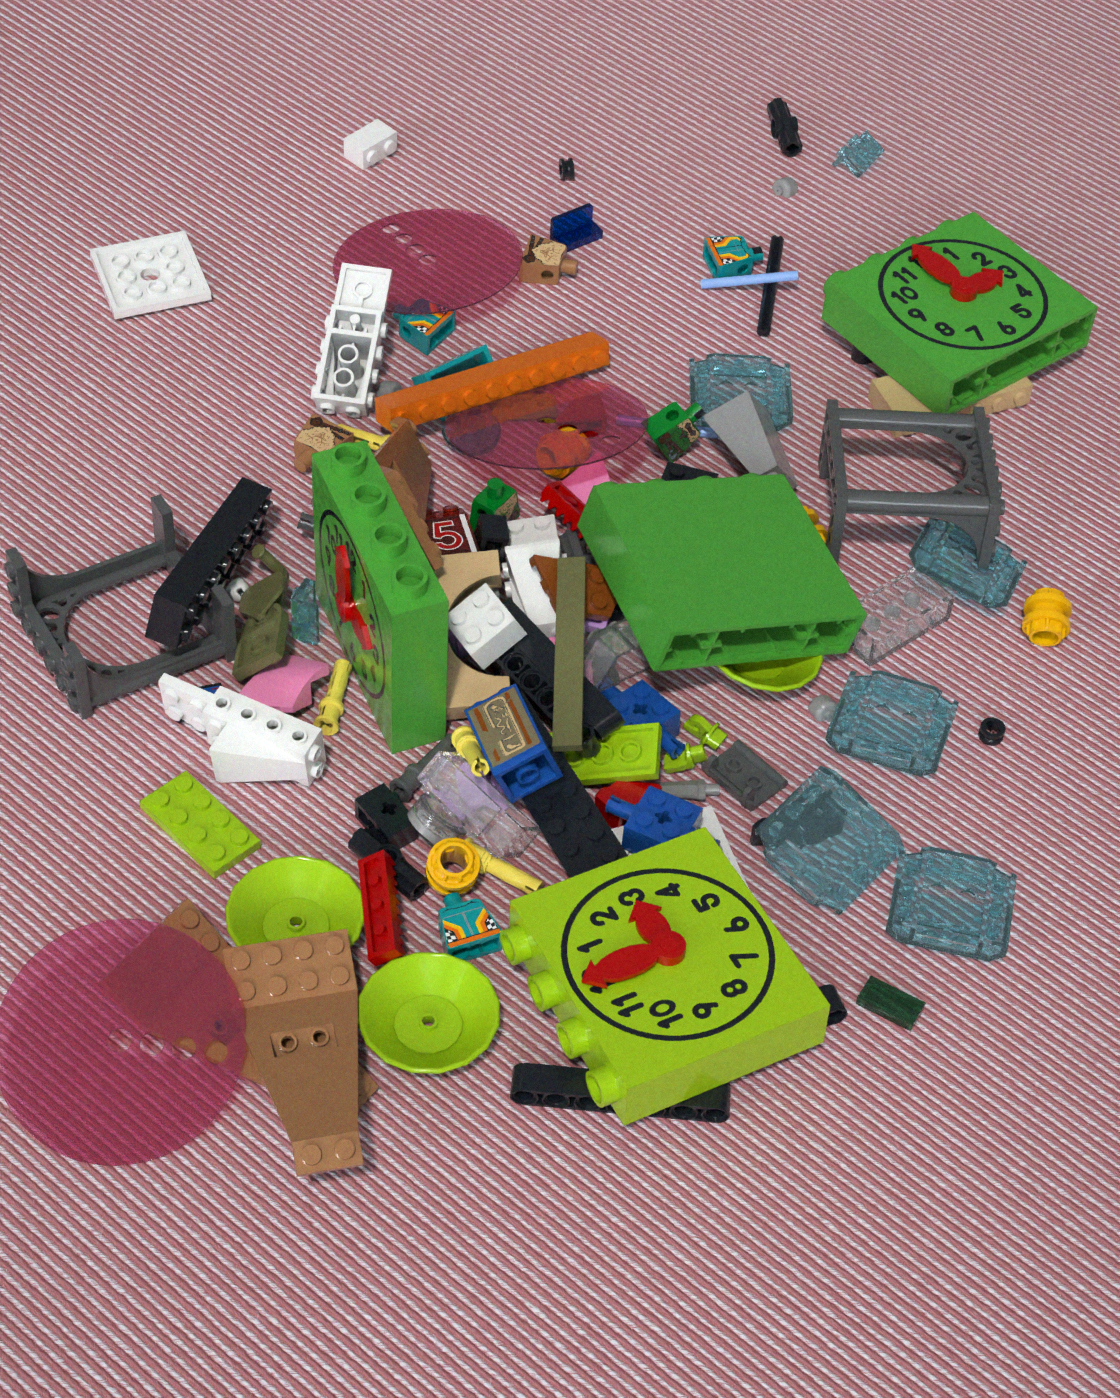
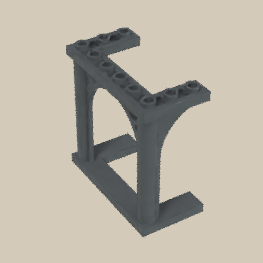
M827 399L818 457L819 478H830L832 508L826 546L835 561H839L846 513L931 517L950 521L963 528L973 539L976 545L975 554L978 568H989L990 559L995 557L996 542L994 540L995 536L999 537L1001 523L999 516L1004 515L1005 499H1001L1002 483L998 482L999 467L995 466L996 450L992 449L993 434L989 433L990 418L986 417L984 407L974 406L972 414L838 408V400ZM841 428L918 432L940 438L958 450L962 459L961 470L963 480L949 489L929 493L848 489ZM965 488H973L980 492V494H971Z
M161 494L151 497L154 543L79 571L63 575L40 574L27 567L16 547L5 550L7 562L3 566L7 577L10 579V582H7V588L10 596L13 598V601H10L11 610L15 617L20 616L22 619V628L27 636L31 634L37 654H43V661L47 671L55 674V682L59 691L66 692V699L70 709L77 711L82 720L93 716L92 707L159 681L164 673L173 676L221 656L225 658L227 663L235 660L237 642L234 602L221 584L211 588L212 607L209 611L204 610L201 620L209 636L178 647L176 650L173 649L131 665L109 666L94 663L83 658L74 641L67 642L64 626L67 616L83 598L96 591L163 566L170 574L180 561L181 557L176 551L173 512ZM63 602H66V605L60 606ZM45 611H53L60 616L55 619H46L41 614ZM50 627H56L57 630L52 632Z

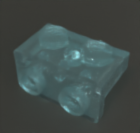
M866 130L860 136L856 133L846 142L848 147L844 145L835 154L838 158L832 165L836 167L840 162H843L858 178L885 150Z
M305 578L299 587H295L291 595L292 638L316 646L320 641L316 584L314 580Z

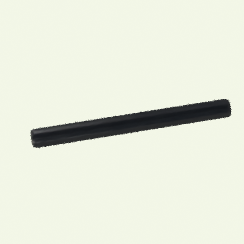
M773 235L771 237L766 273L779 272L784 242L782 236ZM777 282L764 283L757 326V334L759 336L767 337L770 335Z

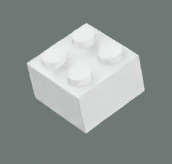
M486 583L448 613V628L483 670L527 635Z

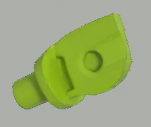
M697 714L692 715L683 725L687 731L700 739L699 744H703V746L707 744L715 751L728 736L718 728L720 725L718 722L712 726L704 717Z
M686 743L683 753L680 756L677 755L676 759L671 758L666 752L664 757L665 773L690 770L696 767L695 763L707 761L703 744L691 746L690 743Z

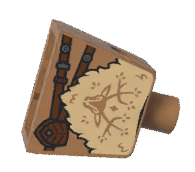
M531 234L519 263V282L557 285L562 273L576 275L578 261L566 259L567 246L565 244Z
M313 413L294 440L296 458L293 462L294 466L300 472H305L309 467H312V453L332 449L341 443H354V433Z

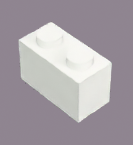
M379 119L344 138V158L362 170L397 151V131Z

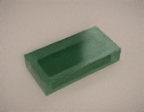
M873 976L869 977L856 1000L857 1005L909 1031H912L926 1004Z

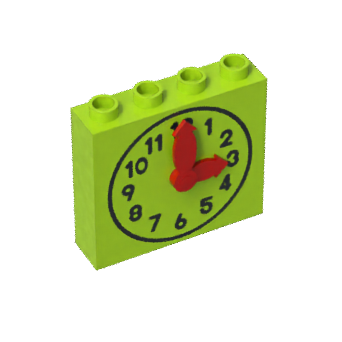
M706 827L510 901L509 928L501 930L499 934L501 946L507 960L513 966L522 962L525 964L531 974L528 976L527 983L534 1004L541 1012L552 1008L560 1021L556 1024V1033L564 1053L570 1059L581 1056L589 1068L585 1077L592 1099L600 1108L611 1104L624 1126L824 1042L831 1005Z

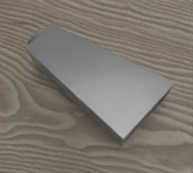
M749 391L703 415L707 424L749 473H756L758 475L784 474L792 489L798 486L769 412Z

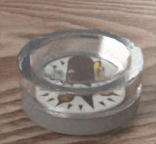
M423 793L407 814L414 828L433 844L446 838L463 839L469 831L466 820L453 806L430 793Z

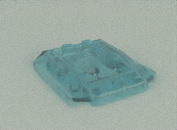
M712 353L706 356V360L694 362V358H690L689 406L697 402L707 414L744 392L749 391L769 412L776 431H780L791 425L793 421L790 364L784 363V367L772 364V358L756 355ZM703 416L696 421L701 427H710Z
M931 517L908 554L915 569L933 578L935 583L943 587L948 586L957 591L961 597L968 600L972 599L987 608L1007 605L1027 564V561L1024 559L1019 563L1010 555L1012 549L995 539L996 554L995 557H991L989 568H978L975 554L976 545L971 536L963 528L950 521L946 522Z
M851 671L827 730L825 740L838 753L919 777L936 773L959 702L954 700L952 704L941 696L942 691L935 686L888 672L872 671L871 675L856 676L857 671Z
M820 766L754 830L756 836L760 835L765 847L763 853L766 861L810 904L818 907L824 905L836 910L834 913L838 915L905 849L899 833L836 771Z
M931 846L922 847L920 852L905 854L906 850H900L885 931L899 943L987 962L1006 957L1017 875L1011 872V875L1008 876L996 869L997 863L988 858Z

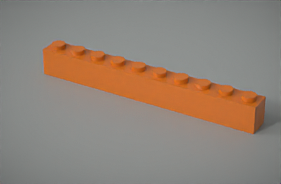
M591 331L376 397V422L392 433L393 429L389 421L397 416L410 419L416 426L609 365V341Z

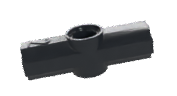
M774 98L773 101L767 104V112L771 120L772 137L778 139L782 153H785L787 157H795L799 152H802L803 146L798 134L796 116H791L788 105L782 98Z
M361 827L353 833L352 838L348 841V848L361 859L384 849L395 863V866L392 868L396 872V876L393 877L397 885L394 887L409 900L414 899L416 901L429 886L428 879L402 858L401 850L397 846L384 843L368 828L363 829Z

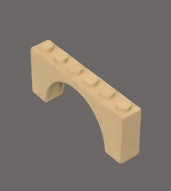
M890 375L871 379L868 400L875 409L933 412ZM1026 376L957 413L972 414L973 407L977 406L984 407L985 415L1029 404L1033 384ZM890 431L894 438L916 433L906 431Z
M498 550L441 555L440 558L444 565L434 571L449 600L448 613L484 583L490 589L502 587ZM448 642L446 720L467 718L464 710L472 707L474 703L483 701L498 693L502 688L509 687L510 679L509 676L488 675L470 668L455 655Z

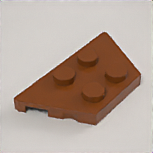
M533 555L529 559L531 567L536 566L543 580L540 584L544 592L549 596L550 604L556 613L557 558ZM586 563L585 618L606 621L611 617L617 601L599 566Z

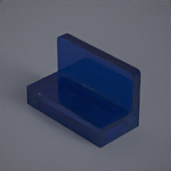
M588 203L552 217L550 240L565 244L567 252L602 239L603 230L592 220L593 206Z

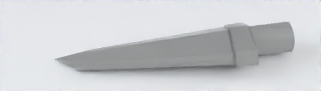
M704 779L655 783L662 787V791L678 798L706 800V795H720V784H705Z

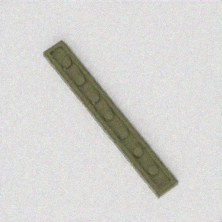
M585 556L557 558L553 752L583 751L587 563Z

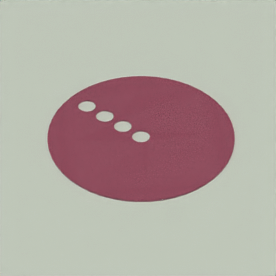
M453 209L415 210L379 219L353 233L336 252L333 260V275L338 284L342 263L392 269L393 275L386 312L414 315L435 314L466 308L499 293L517 276L522 265L523 252L518 238L510 229L484 215ZM388 225L400 227L394 233H386L382 230ZM401 235L412 237V240L407 243L395 242V238ZM411 246H422L424 251L418 254H411L407 252V249ZM425 256H432L437 259L436 262L427 265L419 262Z
M568 377L447 415L444 426L446 436L451 444L474 459L507 468L552 470L588 465L624 452L643 437L648 427V414L644 405L637 398L618 387L594 380ZM544 418H551L556 421L551 425H540L537 423L538 420ZM562 425H574L577 427V429L574 431L565 432L559 430L558 427ZM584 431H594L598 433V436L584 438L579 434ZM614 437L619 439L620 442L608 445L602 443L601 440Z
M112 919L78 927L56 938L37 952L23 966L5 994L0 1007V1090L7 1105L21 1125L39 1142L65 1157L94 1165L122 1166L148 1162L165 1156L181 1148L204 1131L226 1105L236 1086L242 1069L246 1044L243 1035L246 1034L245 1019L238 992L224 967L210 951L187 934L172 927L140 919ZM116 1029H125L131 1034V1045L125 1051H113L108 1045L109 1035ZM148 1033H157L163 1038V1049L157 1055H145L140 1049V1041ZM189 1037L195 1042L196 1050L192 1057L180 1060L173 1055L172 1045L176 1039ZM221 1041L226 1045L228 1053L224 1061L212 1064L205 1059L204 1048L209 1042Z

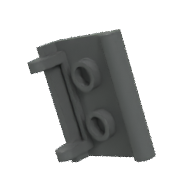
M739 739L733 743L731 748L718 757L712 754L707 761H703L701 764V768L706 775L720 784L721 787L750 812L776 795L788 784V781Z

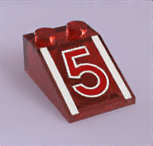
M449 505L443 507L442 511L432 512V509L426 510L425 523L429 528L427 534L431 541L438 545L442 555L480 551L468 515L462 508H459L457 505Z

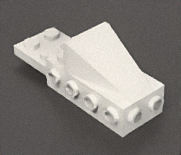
M342 263L334 304L331 306L330 315H327L325 320V330L327 331L325 338L321 340V361H318L316 365L317 382L316 385L313 384L311 390V400L315 401L316 409L322 413L334 414L337 412L344 413L352 418H358L360 416L367 417L368 409L373 408L375 393H372L373 384H378L379 369L383 361L384 347L381 346L382 338L387 337L388 323H384V317L393 275L392 269Z
M551 514L507 521L509 542L508 546H504L507 562L502 563L504 579H510V581L504 582L506 596L512 598V601L547 637H555L556 613L550 604L549 596L544 592L540 584L543 580L536 566L531 567L529 559L533 555L552 558L567 557L566 553L561 554L555 516Z
M166 673L159 679L158 683L165 713L175 721L182 719L184 722L191 724L196 730L207 732L208 742L211 745L209 751L216 781L229 783L294 780L310 787L313 780L321 776L326 762L321 728L223 686H219L215 694Z

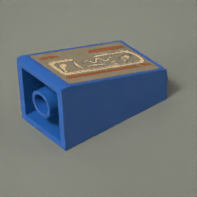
M516 683L502 688L498 693L483 701H478L472 707L464 710L490 770L511 804L563 777Z

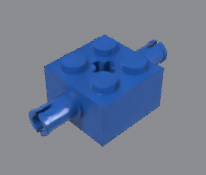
M603 679V682L600 681L597 684L596 688L623 717L625 723L622 726L659 722L662 727L661 748L673 759H676L677 755L680 756L683 753L685 744L675 738L679 734L681 711L643 679L622 692L610 683L608 679Z
M649 785L639 803L635 805L612 794L606 804L605 812L627 820L623 829L622 847L629 852L637 853L700 829L703 808ZM714 839L718 846H720V840Z

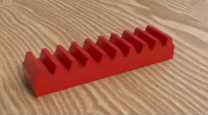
M560 480L547 484L541 492L540 501H549V510L557 508L555 516L564 515V524L572 522L571 531L579 529L577 524L585 504ZM579 531L578 537L583 538L581 532Z
M384 849L358 860L368 960L374 966L383 965L390 960L406 955L401 947L404 945V941L400 937L403 935V931L399 927L402 925L398 917L401 915V912L397 908L400 903L396 898L399 894L394 887L397 885L393 877L396 876V872L392 868L395 866V863Z

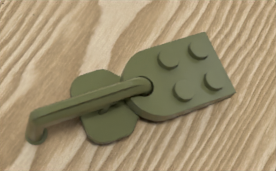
M257 544L253 548L252 557L261 560L273 573L250 586L240 599L239 612L249 618L241 628L237 642L232 675L238 681L254 676L263 668L278 663L284 655L289 615L284 608L289 576L287 569L265 549L263 544Z

